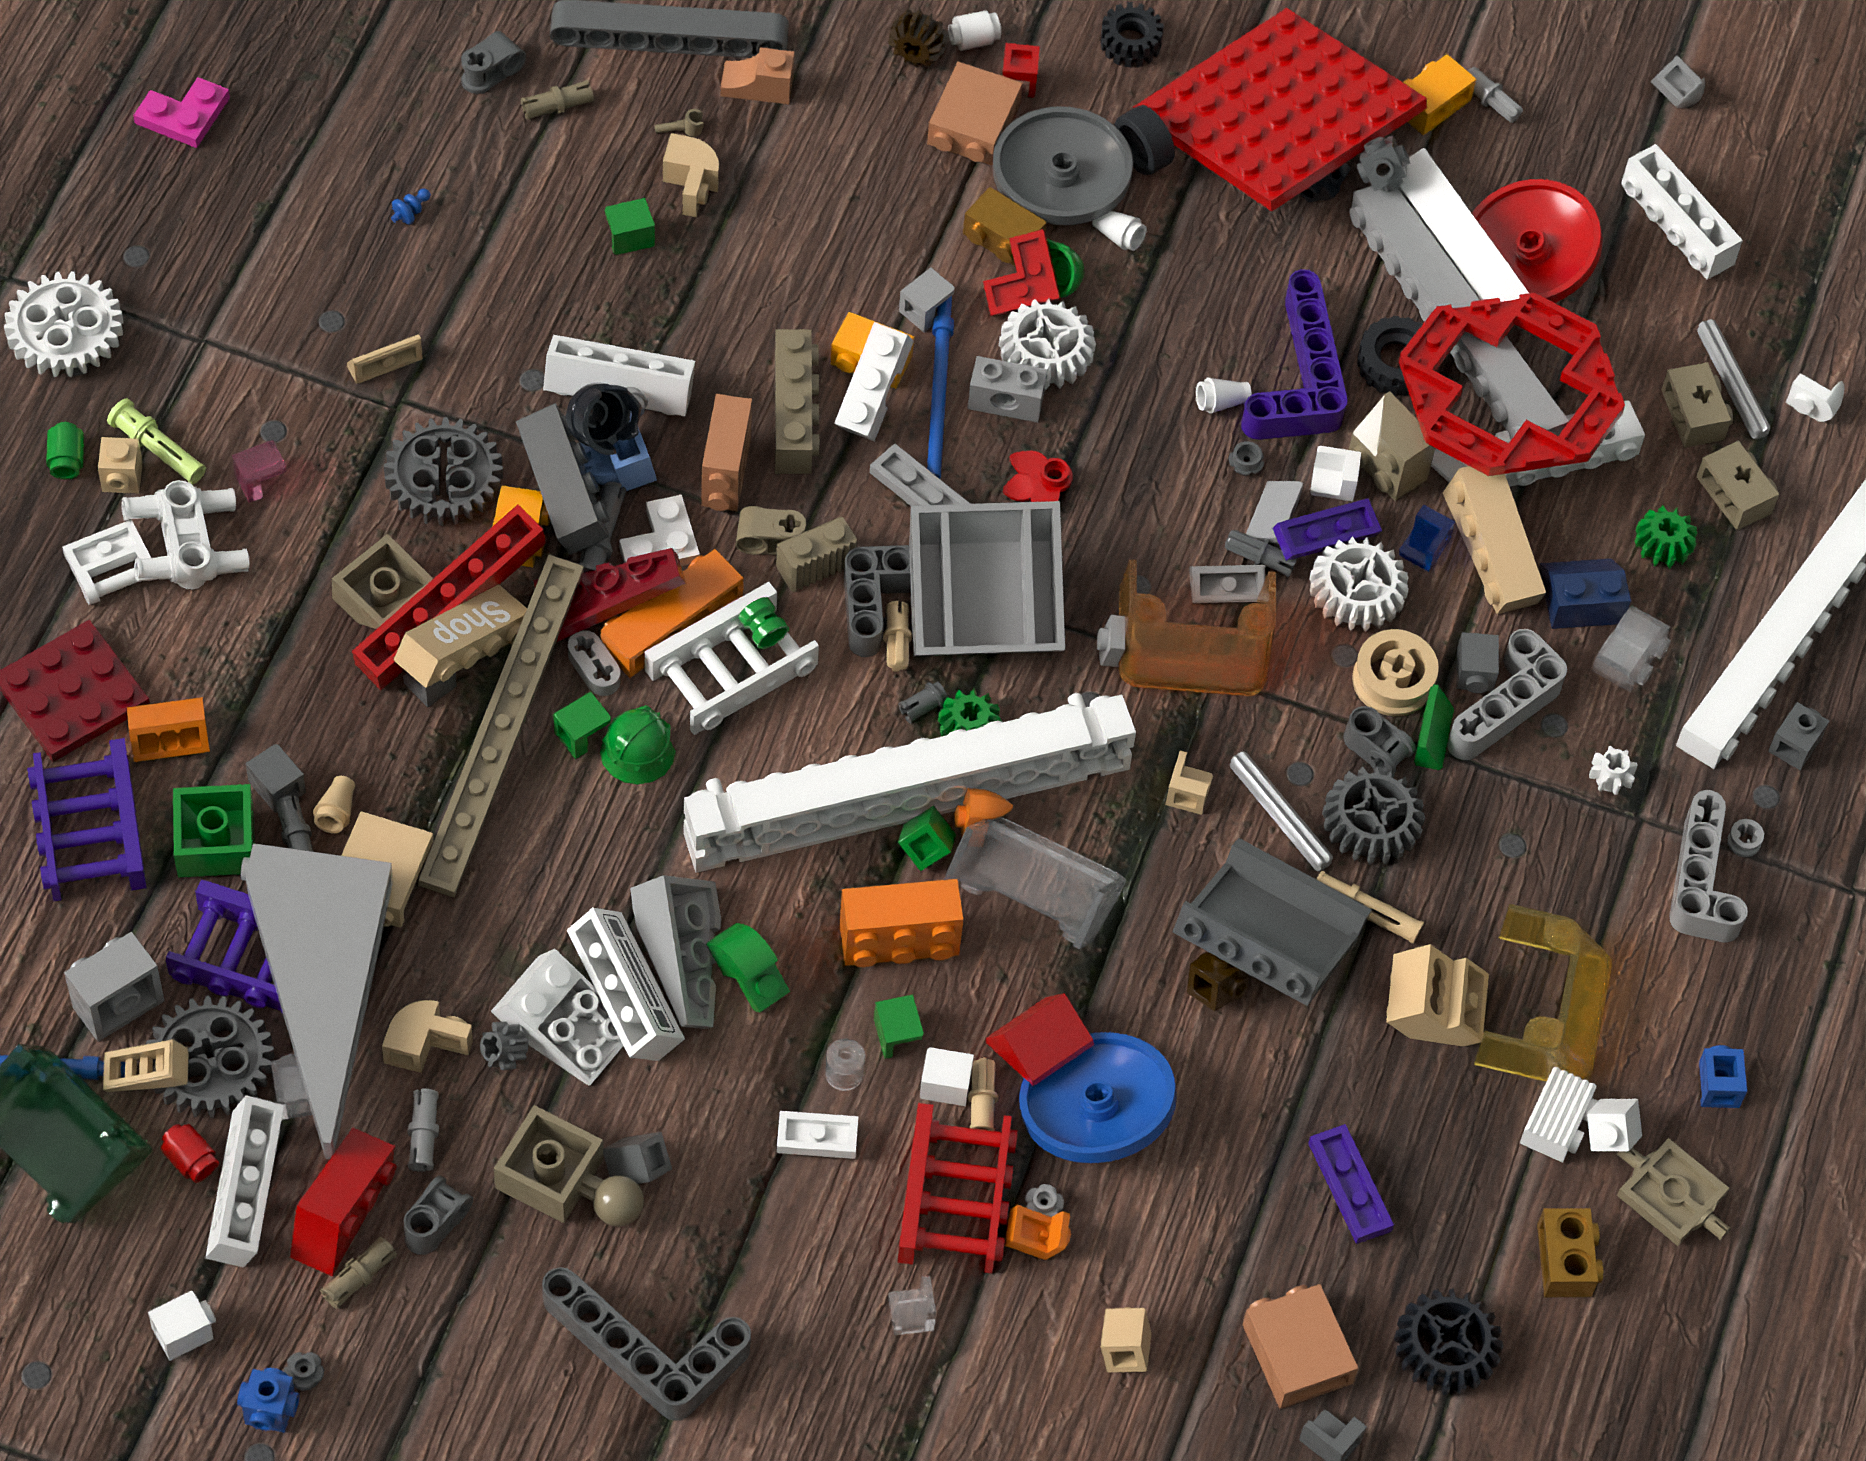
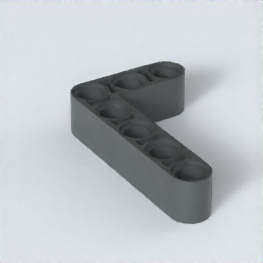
M909 545L857 547L850 550L846 555L844 590L848 644L850 650L860 657H871L881 649L883 632L881 594L911 593ZM892 568H901V569H903V570H901V571H896V570H893ZM863 569L866 570V572H858L856 570ZM864 600L868 601L869 603L863 604L857 601ZM869 632L871 635H862L860 633Z
M563 1267L553 1268L543 1278L542 1293L546 1310L660 1414L669 1420L679 1421L690 1416L749 1357L751 1331L746 1321L741 1318L729 1317L720 1321L675 1364L573 1271ZM559 1287L570 1290L569 1294L561 1297L555 1296L551 1292ZM586 1313H594L599 1317L596 1321L590 1323L580 1320V1317ZM727 1337H737L741 1339L742 1343L738 1346H728L723 1340ZM614 1339H623L628 1343L620 1349L609 1346V1342ZM700 1364H709L714 1370L710 1373L702 1374L697 1372L695 1367ZM643 1365H652L657 1369L656 1372L650 1375H643L637 1370ZM673 1391H680L686 1395L683 1400L677 1402L671 1401L666 1396Z

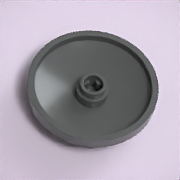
M1060 106L1034 110L1017 118L1001 133L995 145L992 169L995 184L1001 194L1045 220L1048 224L1074 225L1098 219L1113 210L1122 201L1131 183L1133 159L1127 140L1108 120L1087 110Z

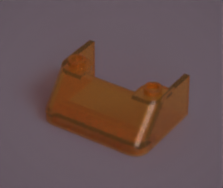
M1130 559L1120 584L1119 616H1125V651L1119 660L1121 678L1127 684L1134 687L1241 696L1258 694L1263 689L1267 680L1275 633L1276 572L1268 571L1258 595L1257 603L1249 604L1242 609L1238 618V628L1166 622L1165 605L1158 597L1151 594L1137 593V560Z

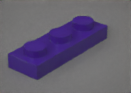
M1368 498L1278 522L1272 528L1286 561L1321 552L1326 549V546L1334 548L1338 539L1346 545L1352 536L1357 542L1367 537H1375L1382 531Z
M1346 1124L1310 1136L1308 1144L1355 1243L1359 1244L1392 1232L1394 1224Z

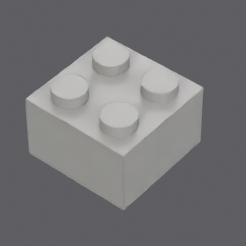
M132 932L123 937H116L110 940L102 950L89 958L84 957L77 960L68 971L64 972L72 1007L98 1042L164 1002L158 967Z

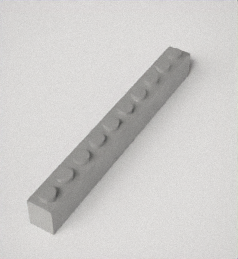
M1369 186L1354 192L1352 208H1350L1349 212L1353 225L1362 230L1367 237L1370 248L1373 251H1377L1383 259L1388 273L1394 275L1399 281L1404 295L1415 303L1424 322L1436 306L1451 304L1452 308L1470 306L1471 301L1479 300L1397 187L1386 191L1382 187L1374 191L1373 187ZM1465 332L1450 353L1455 359L1457 368L1462 373L1465 372L1471 380L1476 394L1479 397H1483L1487 402L1494 419L1497 422H1501L1508 431L1510 440L1526 419L1557 436L1568 424L1569 420L1507 336L1496 348Z

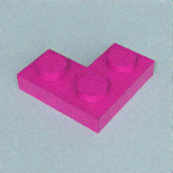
M198 77L182 102L150 90L134 113V122L137 125L197 148L230 99L229 89Z

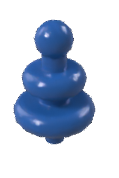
M423 188L419 190L416 196L412 194L405 195L404 202L400 199L393 200L392 209L395 214L391 219L394 222L400 219L405 224H413L415 220L413 213H421V203L430 199V191Z

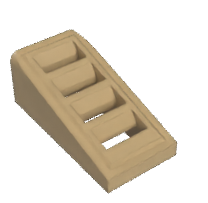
M173 1039L104 1053L103 1090L106 1092L186 1085L188 1082V1049ZM153 1059H156L155 1072H153ZM137 1060H140L139 1075H137ZM121 1062H125L124 1078H120Z

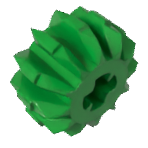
M1663 505L1657 512L1649 509L1644 519H1641L1637 524L1635 547L1642 549V559L1653 558L1654 567L1660 561L1664 562L1669 569L1675 562L1683 565L1688 555H1691L1695 550L1697 527L1690 525V515L1679 516L1678 507L1672 512H1668Z
M975 688L967 696L958 690L955 694V699L946 698L943 709L939 712L938 722L941 725V736H947L955 730L963 729L968 731L981 728L993 721L1002 722L1001 717H999L1000 708L998 704H990L991 697L989 693L978 697Z

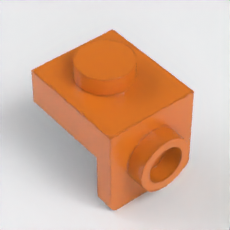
M1016 1205L1009 1212L1005 1246L1043 1260L1051 1258L1063 1251L1070 1241V1213L1061 1211L1050 1217Z

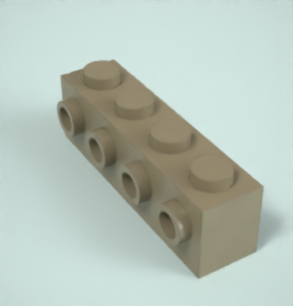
M776 329L775 474H811L812 456H819V434H812V425L819 426V404H812V395H819V374H812V366H818L819 344H812V330Z

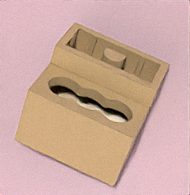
M1431 944L1394 954L1390 975L1391 984L1386 1022L1410 1039L1463 1047L1483 1042L1489 974L1468 958L1453 961Z

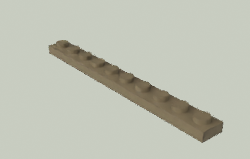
M548 555L418 880L419 886L455 898L584 573V566Z

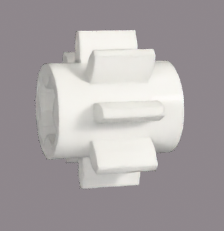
M1609 746L1604 756L1600 753H1595L1592 761L1594 766L1591 768L1589 778L1596 779L1599 791L1605 790L1618 795L1619 789L1622 786L1626 788L1632 787L1635 779L1633 774H1635L1638 765L1635 762H1630L1628 750L1622 751Z

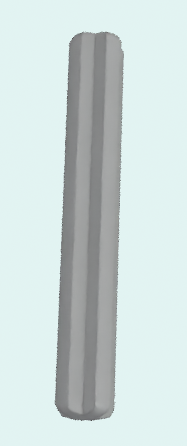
M1713 319L1701 322L1697 332L1747 430L1753 439L1766 437L1769 434L1770 425L1717 322Z
M1242 751L1231 759L1230 768L1316 871H1322L1332 863V854L1249 754Z

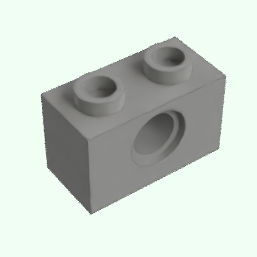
M977 356L970 383L968 409L1038 422L1045 393L1047 369Z

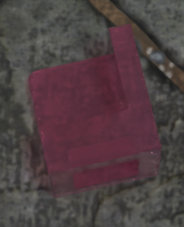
M273 440L232 455L235 477L249 503L263 498L262 481L287 471L286 464Z

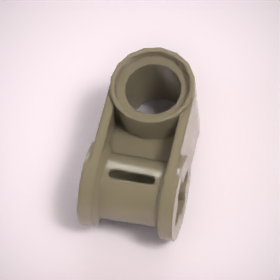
M757 506L743 508L739 515L735 545L738 550L750 555H777L776 544L804 533L806 530V519L803 514L795 510L765 509ZM791 519L793 520V527H790Z

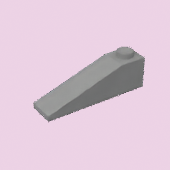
M663 875L630 888L636 927L681 1027L712 1028L716 984L711 979L712 964L716 963L706 943L714 938L715 932L719 931L721 927L716 883L714 881Z

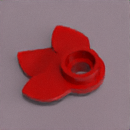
M1037 451L1016 452L1011 454L1009 459L1018 474L1005 484L1003 493L1010 499L1020 502L1029 500L1030 502L1059 501L1060 492L1070 487L1073 473L1068 464L1062 459H1047ZM1050 476H1057V477H1059V479H1052V478H1049V477H1050Z

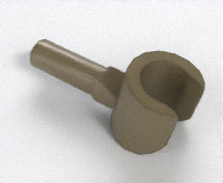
M690 109L686 113L685 120L656 124L655 132L662 133L678 130L684 131L688 136L696 137L702 132L704 122H700L703 112L699 109Z

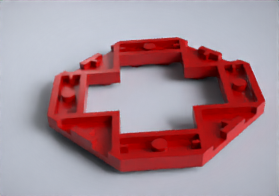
M1536 293L1520 294L1519 299L1500 301V298L1471 301L1470 306L1452 308L1451 304L1436 306L1400 353L1399 364L1425 443L1487 476L1588 462L1622 416L1625 408L1622 394L1618 393L1614 382L1615 375L1608 355L1603 352L1600 343L1601 336L1597 325ZM1516 325L1574 355L1563 369L1560 381L1588 396L1559 436L1526 419L1511 441L1507 443L1449 412L1461 396L1463 386L1435 371L1465 332L1497 348L1511 328Z

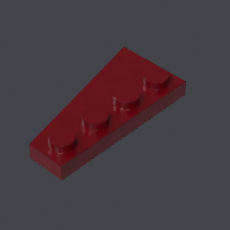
M668 548L630 557L626 563L612 566L610 562L596 565V570L583 573L556 642L686 584L679 557L674 549ZM539 579L533 580L535 588Z

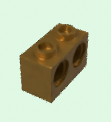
M1544 1208L1537 1224L1544 1297H1592L1597 1283H1602L1603 1263L1601 1259H1596L1595 1246L1599 1244L1598 1223H1592L1591 1208ZM1561 1231H1572L1578 1238L1569 1239ZM1565 1267H1575L1582 1275H1571L1566 1271Z

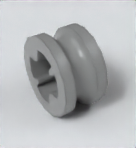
M1738 820L1734 823L1728 835L1727 844L1729 849L1740 857L1755 855L1764 840V831L1753 820ZM1745 833L1751 835V842L1749 839L1747 840V843L1742 842L1739 839L1740 835H1742V837L1745 835Z

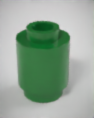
M61 422L47 431L46 465L50 469V474L55 478L73 479L77 477L80 469L83 468L84 432L73 423Z

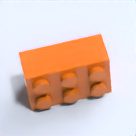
M957 879L842 889L840 932L845 966L870 967L876 963L892 961L897 964H906L914 959L932 958L934 960H946L952 956L959 955L963 914Z

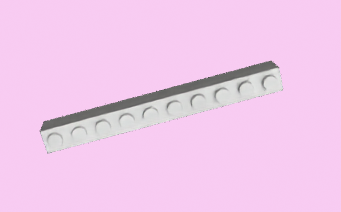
M1866 479L1686 722L1676 744L1678 748L1715 769L1722 758L1728 761L1739 744L1736 738L1741 732L1747 735L1758 718L1755 714L1759 707L1766 709L1777 691L1774 689L1776 683L1780 681L1784 684L1795 667L1792 661L1796 656L1800 658L1805 656L1813 643V639L1810 638L1814 631L1821 633L1832 616L1828 612L1833 606L1839 608L1850 591L1846 587L1851 581L1857 584L1866 571Z

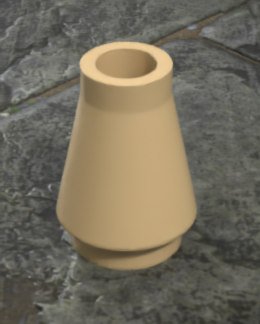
M336 776L331 786L313 810L314 822L319 829L328 833H339L344 827L349 825L352 797L355 783L350 778Z

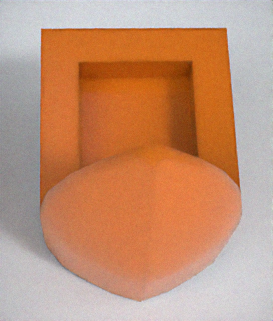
M967 788L963 804L957 805L955 810V827L961 828L962 843L977 844L983 821L1002 817L1013 809V805L1007 799L992 791Z

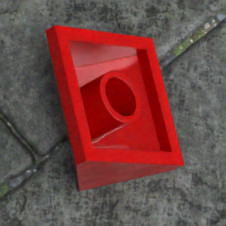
M1065 993L1045 997L985 1038L986 1044L1032 1086H1035L1094 1045L1093 1038Z

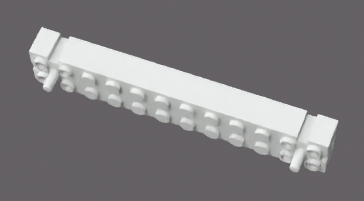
M1075 693L1068 697L1069 704L1062 705L1053 711L1041 714L1032 712L1021 716L1019 719L1007 722L993 721L981 728L968 731L963 729L955 730L947 736L934 739L921 738L909 745L896 748L883 747L874 753L858 757L856 755H848L836 762L824 765L810 764L801 770L785 774L776 772L756 781H738L730 784L726 789L727 792L723 791L720 779H710L706 782L707 790H699L691 796L684 797V814L686 817L684 819V837L695 872L725 866V861L739 858V862H744L903 824L933 805L940 814L954 812L957 805L963 804L967 788L989 790L1008 799L1087 780V776L1100 772L1101 776L1130 770L1132 758L1130 748L1134 747L1136 731L1123 695L1113 697L1100 696L1090 702V707H1086L1082 695Z

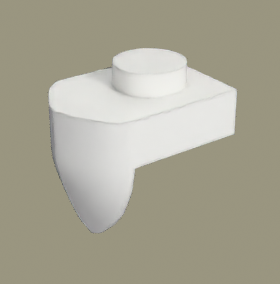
M1799 374L1792 384L1786 403L1794 407L1798 412L1806 414L1819 422L1828 421L1833 418L1840 408L1844 395V383L1839 381L1830 391L1806 376Z

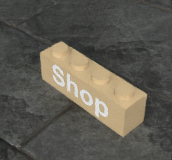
M498 584L406 632L394 657V661L425 688L440 680L444 682L462 668L469 669L477 660L487 655L491 657L503 646L509 643L513 644L527 608Z

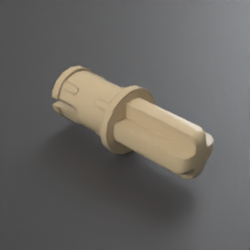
M892 601L886 605L887 629L883 632V640L887 643V666L892 668V671L899 672L900 670L907 669L909 666V643L912 640V632L909 630V605L902 601L901 612H898V601Z
M987 1058L975 1060L972 1066V1091L968 1093V1101L971 1102L970 1128L995 1131L994 1104L999 1099V1095L995 1092L996 1064L993 1060Z

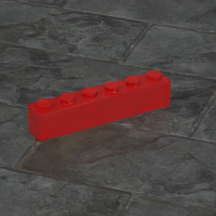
M517 504L352 650L355 665L382 690L404 670L394 661V657L406 632L496 585H500L546 544L544 529Z

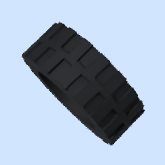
M1384 317L1376 323L1373 322L1369 329L1365 330L1359 347L1357 367L1360 368L1359 373L1361 377H1364L1370 387H1374L1377 389L1376 391L1382 394L1383 392L1388 393L1390 391L1394 396H1409L1402 370L1383 363L1380 352L1387 344L1406 346L1423 325L1421 322H1415L1409 317Z

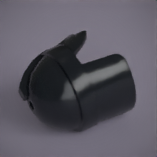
M591 383L580 388L571 398L566 411L567 426L572 436L582 444L591 447L601 454L614 455L617 453L616 448L613 446L614 443L618 440L633 439L639 434L637 425L642 405L626 387L606 383Z

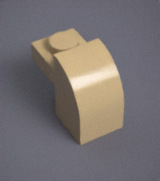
M671 133L663 159V182L685 186L682 215L696 217L700 204L706 205L709 191L718 192L719 161L715 151L707 143L697 138Z
M423 1000L411 1003L402 1008L389 1025L382 1045L384 1063L422 1073L431 1046L469 1055L473 1043L472 1025L455 1016L440 1017L439 1001Z

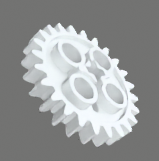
M72 271L67 279H62L61 274L56 272L53 281H49L45 275H42L41 285L37 286L29 281L28 293L22 290L17 291L19 301H9L11 312H5L6 324L4 329L9 348L14 349L17 360L24 358L27 368L37 363L39 374L44 373L47 368H52L53 377H57L61 369H66L67 375L72 377L73 368L78 367L83 373H87L86 364L91 363L99 367V356L110 358V347L118 348V336L123 335L122 311H120L118 299H113L112 290L110 288L103 290L102 281L98 280L91 285L89 275L87 274L78 281L76 280L75 273Z

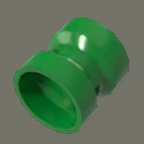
M762 597L751 602L740 612L738 617L742 625L752 631V639L759 649H766L775 645L789 632V626L782 617H777L775 614L776 607L768 597Z

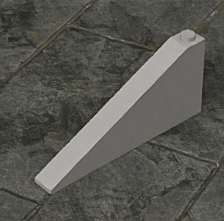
M253 843L250 858L244 857L242 862L241 880H246L248 896L325 1159H330L336 1150L393 885L392 863Z

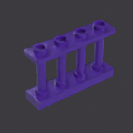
M125 738L109 740L111 755L104 756V760L44 769L41 752L33 753L34 767L27 768L31 790L38 789L39 799L32 800L35 823L42 822L43 828L42 833H36L39 856L46 855L47 866L40 867L43 889H51L54 901L62 900L60 883L121 874V878L129 877L131 891L147 888ZM102 775H107V778H115L116 788H109L108 793L49 802L47 784ZM105 808H111L112 811L119 810L120 821H113V826L53 835L51 817ZM116 841V844L124 843L125 854H119L118 859L61 868L57 867L55 850Z
M201 879L195 894L198 910L202 911L203 915L184 956L171 951L168 952L165 958L168 974L182 984H199L208 987L211 992L217 995L228 996L230 994L244 999L254 1007L264 1008L267 1006L279 1010L283 1014L275 985L271 984L273 978L267 958H265L256 979L235 972L253 931H258L248 894ZM225 918L237 922L239 927L221 966L218 967L199 961L217 920Z

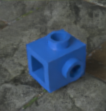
M266 1368L264 1371L252 1369L249 1383L243 1381L240 1386L237 1405L242 1406L245 1425L259 1430H274L285 1433L289 1417H295L300 1393L295 1392L293 1378L284 1371L275 1368Z

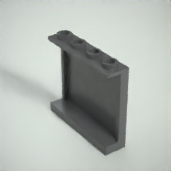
M1238 838L1232 845L1225 864L1192 903L1184 902L1172 932L1308 1006L1359 940L1372 909Z

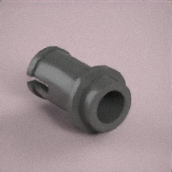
M928 682L925 684L924 690L905 701H901L898 703L902 715L907 713L908 716L905 719L911 724L936 707L942 709L944 701L948 696L939 682L933 684Z

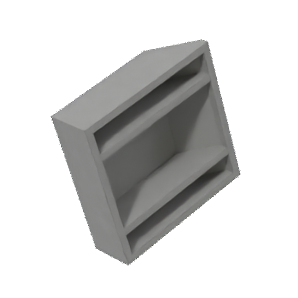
M1060 501L911 506L909 554L913 657L1061 652L1065 650Z

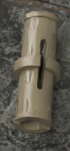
M588 80L562 88L558 86L550 87L548 92L521 98L523 113H526L525 118L527 120L552 112L557 114L564 113V109L594 102L593 91Z
M379 1237L355 1260L354 1258L349 1259L345 1263L346 1268L320 1289L324 1299L332 1307L338 1309L355 1291L362 1286L367 1287L372 1283V1277L397 1256L391 1244L383 1237Z

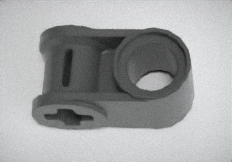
M496 31L490 34L485 40L462 54L461 64L465 70L462 76V86L466 91L473 94L487 92L505 78L516 74L526 61V53L503 32Z
M1358 707L1350 714L1343 736L1345 745L1369 763L1373 769L1378 766L1381 771L1380 774L1387 775L1392 769L1395 773L1396 766L1405 757H1411L1416 752V746L1411 737L1404 731L1396 728L1372 707ZM1356 727H1364L1369 732H1362L1358 730Z
M438 1175L430 1182L423 1195L407 1211L404 1217L405 1244L413 1253L425 1255L437 1249L449 1232L464 1219L473 1204V1196L468 1193L462 1195L446 1184V1178ZM420 1226H426L431 1229L427 1233H417L414 1231L415 1228Z

